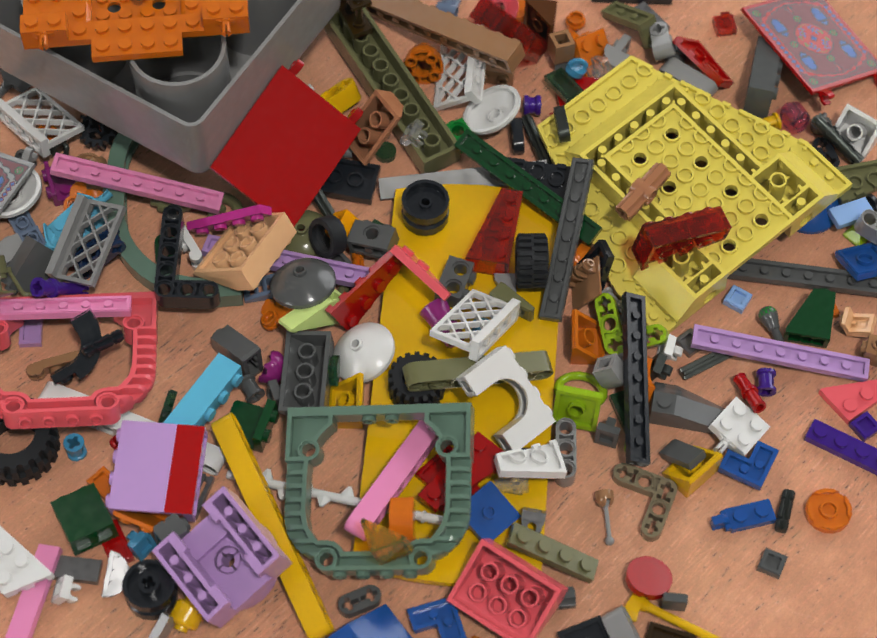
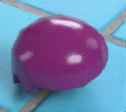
M275 350L271 351L269 355L270 362L264 364L262 375L259 376V383L267 384L268 381L277 379L278 383L281 381L284 360L282 353Z

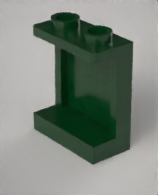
M94 482L50 502L75 556L119 536Z

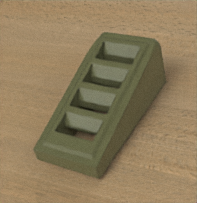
M500 282L490 292V296L505 302H509L512 298L520 300L519 317L530 322L534 319V307L505 283Z

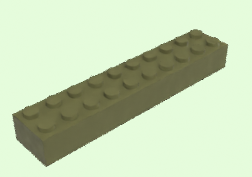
M363 8V12L373 28V33L356 40L351 36L337 11L324 27L325 32L369 97L375 89L390 91L403 104L402 118L392 131L420 173L437 172L460 161L461 151L454 146L457 142L456 138L366 8Z

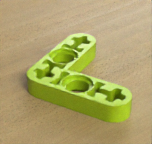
M602 293L595 299V308L604 348L610 355L623 353V345L618 346L617 351L610 348L614 340L617 343H623L622 325L617 303L612 295ZM604 298L611 301L607 307L608 311L614 312V314H607L605 307L600 306L604 302ZM614 319L616 321L615 328L613 330H606V320ZM660 324L646 326L647 335L649 336L656 334V329L663 332L660 340H657L655 337L648 338L650 343H647V349L662 345L667 341L669 333L664 326Z

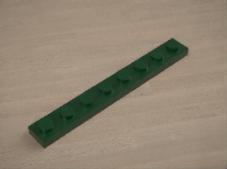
M466 129L454 146L559 223L564 199L469 129ZM584 215L579 239L590 246L602 231V227Z

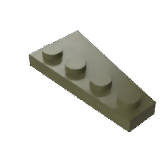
M877 160L835 167L853 183L852 188L838 198L840 205L877 191Z

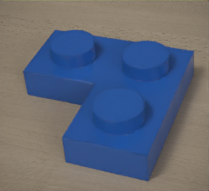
M758 441L750 458H746L728 449L718 472L760 491L779 450Z
M447 598L407 609L414 634L437 628L440 638H467L457 608L448 602Z

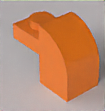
M414 497L390 498L389 537L390 542H392V550L403 551L408 543L416 540Z

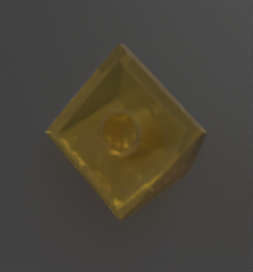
M362 518L361 525L370 552L380 565L413 553L414 547L406 536Z

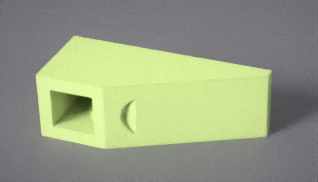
M334 289L333 293L322 303L310 308L293 309L280 318L278 323L291 333L307 329L314 330L323 326H334L338 323L325 309L329 305L334 306L340 301L338 297L341 293Z

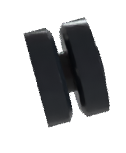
M424 179L415 181L407 186L401 200L402 219L407 229L423 236L433 235L443 230L449 218V195L443 185L433 180Z
M147 559L139 561L130 567L124 576L122 585L128 607L134 615L143 620L154 621L159 619L162 613L169 614L172 612L178 600L179 592L176 581L159 560Z

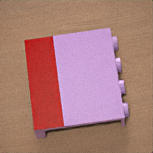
M122 420L121 428L117 429L116 440L119 442L118 449L113 452L114 472L111 471L109 475L111 491L110 494L107 493L105 499L106 508H108L111 515L114 510L159 514L175 513L183 515L188 522H195L208 439L205 426Z

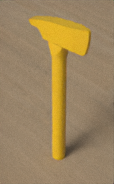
M633 593L625 605V609L630 615L632 622H637L638 614L642 611L665 620L699 638H721L652 604L644 596L639 597Z

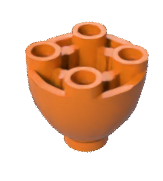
M422 42L407 52L403 63L414 79L417 80L418 84H430L441 79L444 64L440 52L429 43Z

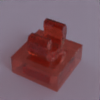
M729 11L721 12L719 16H713L712 23L717 37L737 34V26L733 14H729Z

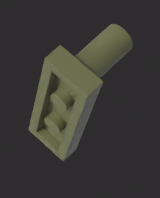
M614 1L601 10L603 18L637 30L643 48L652 47L650 26L657 22L655 15L618 1Z

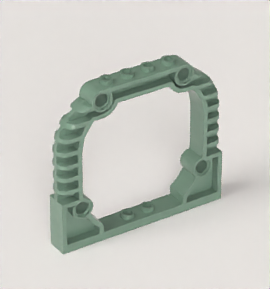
M472 403L288 408L285 448L287 472L284 521L287 534L297 550L314 561L317 568L323 574L338 580L346 579L347 576L369 579L370 576L378 575L382 579H392L394 575H403L404 578L413 579L417 578V575L431 573L436 566V561L447 556L448 553L460 544L468 529L471 518L475 409ZM403 420H424L428 429L438 437L435 444L436 452L441 460L446 463L445 511L442 523L431 538L411 541L403 551L345 552L334 541L318 540L312 531L310 517L313 468L323 462L325 454L322 447L337 432L338 422L375 424L376 421H385L389 424H396ZM449 445L454 446L452 452H443L445 447ZM310 449H316L312 456H306ZM329 557H333L332 564L324 566V561ZM419 557H428L425 564H417V560L419 559Z

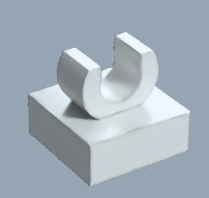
M669 334L667 341L658 346L656 355L661 352L667 356L666 360L676 361L677 356H682L683 348L675 345L677 337Z
M65 574L56 580L51 603L61 605L65 601L71 604L78 601V598L73 597L70 593L71 590L77 592L81 589L80 585L72 584L74 577Z

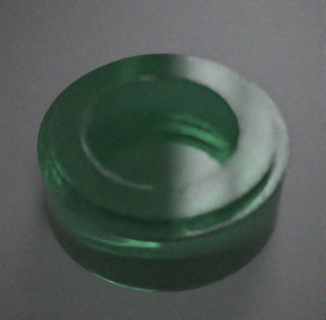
M384 142L375 154L376 159L382 163L392 162L396 158V147L390 142Z

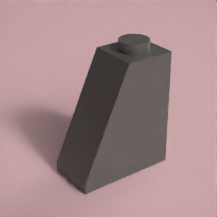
M29 236L25 237L8 265L25 292H31L30 284L34 278L41 277L44 280L50 278L45 274V271L54 252ZM6 273L7 278L0 279L1 282L6 284L4 289L7 291L16 290V293H14L16 295L19 290L9 274Z
M229 325L213 333L211 337L212 348L217 354L220 353L241 365L243 376L247 374H254L256 376L263 371L262 355L259 346Z

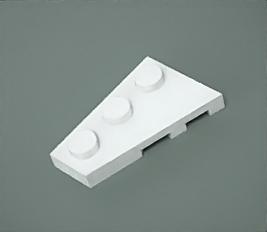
M556 439L549 440V443L545 445L533 444L531 448L525 450L517 448L497 453L494 458L498 477L565 479L567 474Z

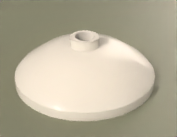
M492 86L483 90L481 103L474 104L472 101L469 102L465 108L463 120L474 134L487 135L495 133L506 127L515 118L521 105V97L512 86Z
M35 170L31 172L6 206L0 218H11L21 215L37 202L42 192V181Z
M362 323L349 329L342 335L334 348L333 366L336 373L343 380L358 373H363L364 383L377 378L392 362L395 353L394 338L385 326L378 323Z

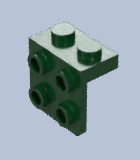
M267 399L265 407L239 400L235 401L230 412L239 421L251 449L263 452L266 443L270 442L272 427L279 418L280 413L277 410L276 401Z

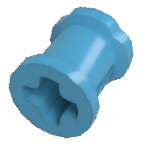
M69 434L63 442L68 458L76 462L84 459L87 455L84 439L80 434Z

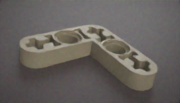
M627 463L617 464L612 475L615 484L652 498L642 522L640 534L646 541L653 542L658 540L676 497V483L668 478ZM622 471L626 472L624 478L619 477ZM633 474L636 475L634 483L631 482ZM641 478H647L650 480L651 485L649 487H642L638 481ZM665 487H669L670 490L667 493L666 499H661ZM660 505L665 509V513L657 515L653 512L652 508ZM653 520L656 522L652 534H649L648 529Z

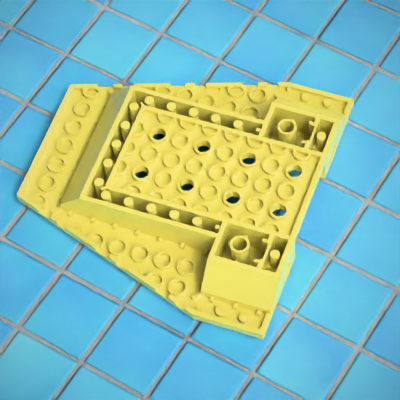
M632 55L564 105L571 141L559 142L554 113L537 125V132L553 164L557 165L559 163L571 166L573 157L594 160L595 164L584 215L601 226L602 231L591 245L593 247L598 240H606L615 256L608 275V280L615 295L620 300H622V294L625 292L645 296L646 326L660 324L667 329L668 333H671L726 288L729 275L783 232L788 237L792 236L852 188L853 184L806 140L790 136L791 133L785 130L780 131L770 126L769 122L742 109L737 110L731 107L730 103L726 101L721 102L711 97L710 93L683 80L680 82L674 79L673 75L667 72L662 73L654 69L652 65ZM668 133H675L678 137L669 139L666 135ZM637 157H643L646 161L642 164H638L634 161V159ZM697 161H704L707 166L698 167L695 163ZM656 162L667 166L671 176L658 189L654 200L649 205H644L630 221L622 219L615 211V207L628 194L633 182L639 177L642 178ZM670 185L675 190L673 192H666L663 188ZM728 189H733L737 192V194L735 196H729L725 193V191ZM701 214L705 219L703 221H696L693 219V216ZM764 218L767 224L759 225L755 220ZM730 243L734 245L735 249L727 251L723 248V245ZM656 329V334L654 335L660 340L663 332Z

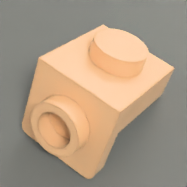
M845 307L844 314L840 316V326L844 329L846 336L869 337L870 333H874L877 321L875 314L853 313L851 307Z

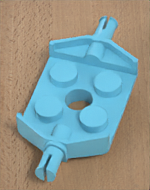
M108 189L98 198L77 193L86 196L88 199L107 202L113 196ZM73 204L48 226L43 223L45 246L53 251ZM94 206L91 217L100 212L99 207ZM103 218L94 223L95 228L97 229L104 225L105 221ZM90 226L85 228L83 237L92 232Z

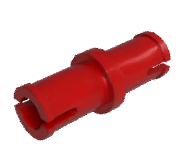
M745 373L735 375L733 382L740 390L743 400L749 403L754 413L764 411L766 403L759 396L757 387L751 384Z

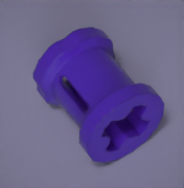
M760 368L757 370L756 377L758 378L757 389L759 396L769 397L776 394V387L774 386L776 371L774 369Z

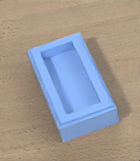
M866 197L829 208L827 214L838 230L853 225L865 210L873 209Z

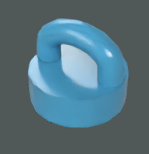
M574 58L567 63L565 70L572 78L582 79L588 68V63L584 59Z

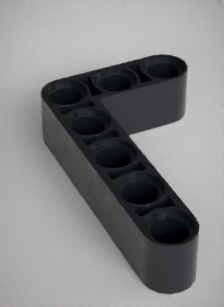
M174 204L168 205L163 210L155 275L154 291L157 303L164 308L214 309L221 302L217 283L206 280H179L185 222L181 207Z

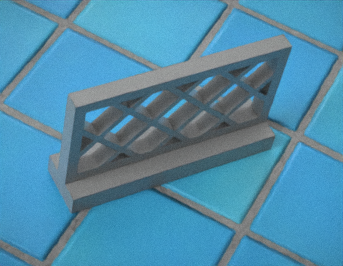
M77 194L45 274L57 279L59 282L65 281L95 288L127 208L122 205L88 199L84 195ZM94 206L99 207L100 212L91 217ZM114 210L118 211L116 217L109 221L107 214ZM103 218L105 224L96 229L94 223ZM90 226L92 232L83 237L85 228ZM108 229L109 234L107 238L101 241L99 234ZM95 237L97 244L88 249L86 242ZM82 245L84 252L75 257L77 248ZM100 249V256L92 260L90 254ZM87 257L89 263L79 268L77 262ZM74 265L76 272L66 276L69 267ZM92 269L93 273L90 280H85L82 274Z

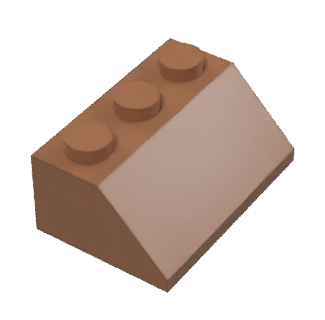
M375 89L361 109L363 115L355 123L361 130L349 148L365 166L368 165L402 118L403 104L390 91Z

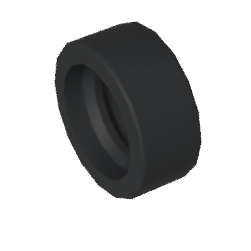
M326 215L312 220L309 225V240L316 254L327 259L343 253L347 246V234L341 221L334 215ZM325 229L329 234L331 244H329L326 238Z

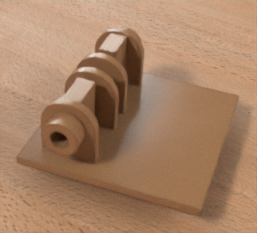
M599 256L593 259H584L580 264L573 267L569 285L572 287L573 309L580 310L602 294Z

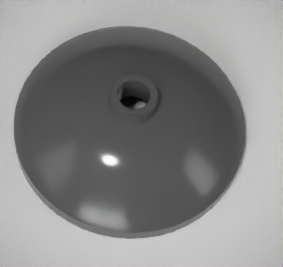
M299 258L284 264L275 272L270 282V290L275 301L284 307L292 309L310 308L322 303L333 293L336 286V276L333 268L322 260Z

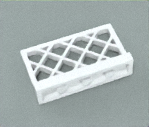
M440 44V55L443 59L444 67L441 79L436 82L434 108L436 111L468 101H472L474 104L481 103L486 63L468 56L467 61L462 65L461 62L467 55L460 53L454 59L453 57L458 51L451 49L447 54V47ZM450 60L453 61V63L448 67V69L445 70V66L448 64V62ZM457 66H460L461 68L452 76L451 73ZM466 71V77L462 81H459V78ZM450 77V81L443 87L444 81ZM457 82L459 85L451 93L449 90ZM463 88H464V94H465V95L460 96V97H457V95H458V94L463 90ZM446 94H449L448 98L444 102H441V99Z
M35 87L7 102L0 98V121L30 147H33L43 158L51 155L50 148L85 131L82 123L50 96ZM35 95L40 97L39 99H29ZM15 105H22V108H12V107L15 106ZM27 105L37 106L36 109H26ZM51 106V109H41V107ZM24 115H34V117L24 118ZM39 115H49L48 119H38ZM53 116H63V119H53ZM36 125H46L45 128H35ZM50 125H60V129L49 128ZM65 126H75L72 129H64ZM47 135H58L51 140L47 138Z
M472 289L430 330L429 336L469 352L468 359L477 362L518 320L521 301L512 298L509 302H505ZM476 298L481 301L473 302L472 299ZM491 307H498L501 309L492 310ZM476 308H486V310L477 311ZM471 309L472 312H462L461 310ZM491 317V320H482L481 318ZM475 318L476 321L467 322L466 319ZM451 320H461V322L451 323ZM480 327L481 330L471 331L470 328ZM455 329H465V332H456ZM450 330V333H443L440 331ZM469 338L470 342L467 343L460 339Z

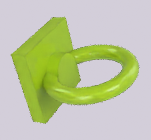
M574 371L563 374L556 380L554 385L555 402L552 416L556 422L553 424H556L562 418H570L575 422L576 429L596 432L600 406L607 399V389L603 388L594 375L590 373ZM574 380L586 381L594 385L598 392L566 386L565 384Z

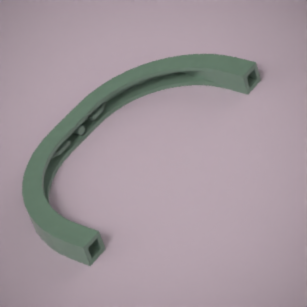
M118 132L110 149L107 165L129 170L132 157L140 144ZM103 187V192L108 189L113 195L107 203L122 205L127 208L126 192ZM114 210L107 214L108 220L110 221L115 218L118 211ZM126 210L119 227V236L121 241L125 242L126 249L118 255L132 276L143 286L154 291L157 264L147 258L131 238L128 230V214ZM179 275V280H206ZM217 284L221 298L218 307L243 305V291H237Z

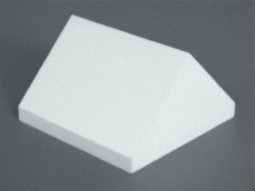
M847 104L835 126L840 134L865 159L877 143V120Z

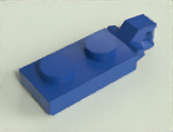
M770 499L726 508L720 511V515L711 517L710 525L712 531L725 528L726 532L731 531V533L774 524L777 519Z

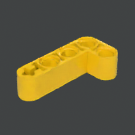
M353 78L341 80L320 95L341 113L361 100V94Z

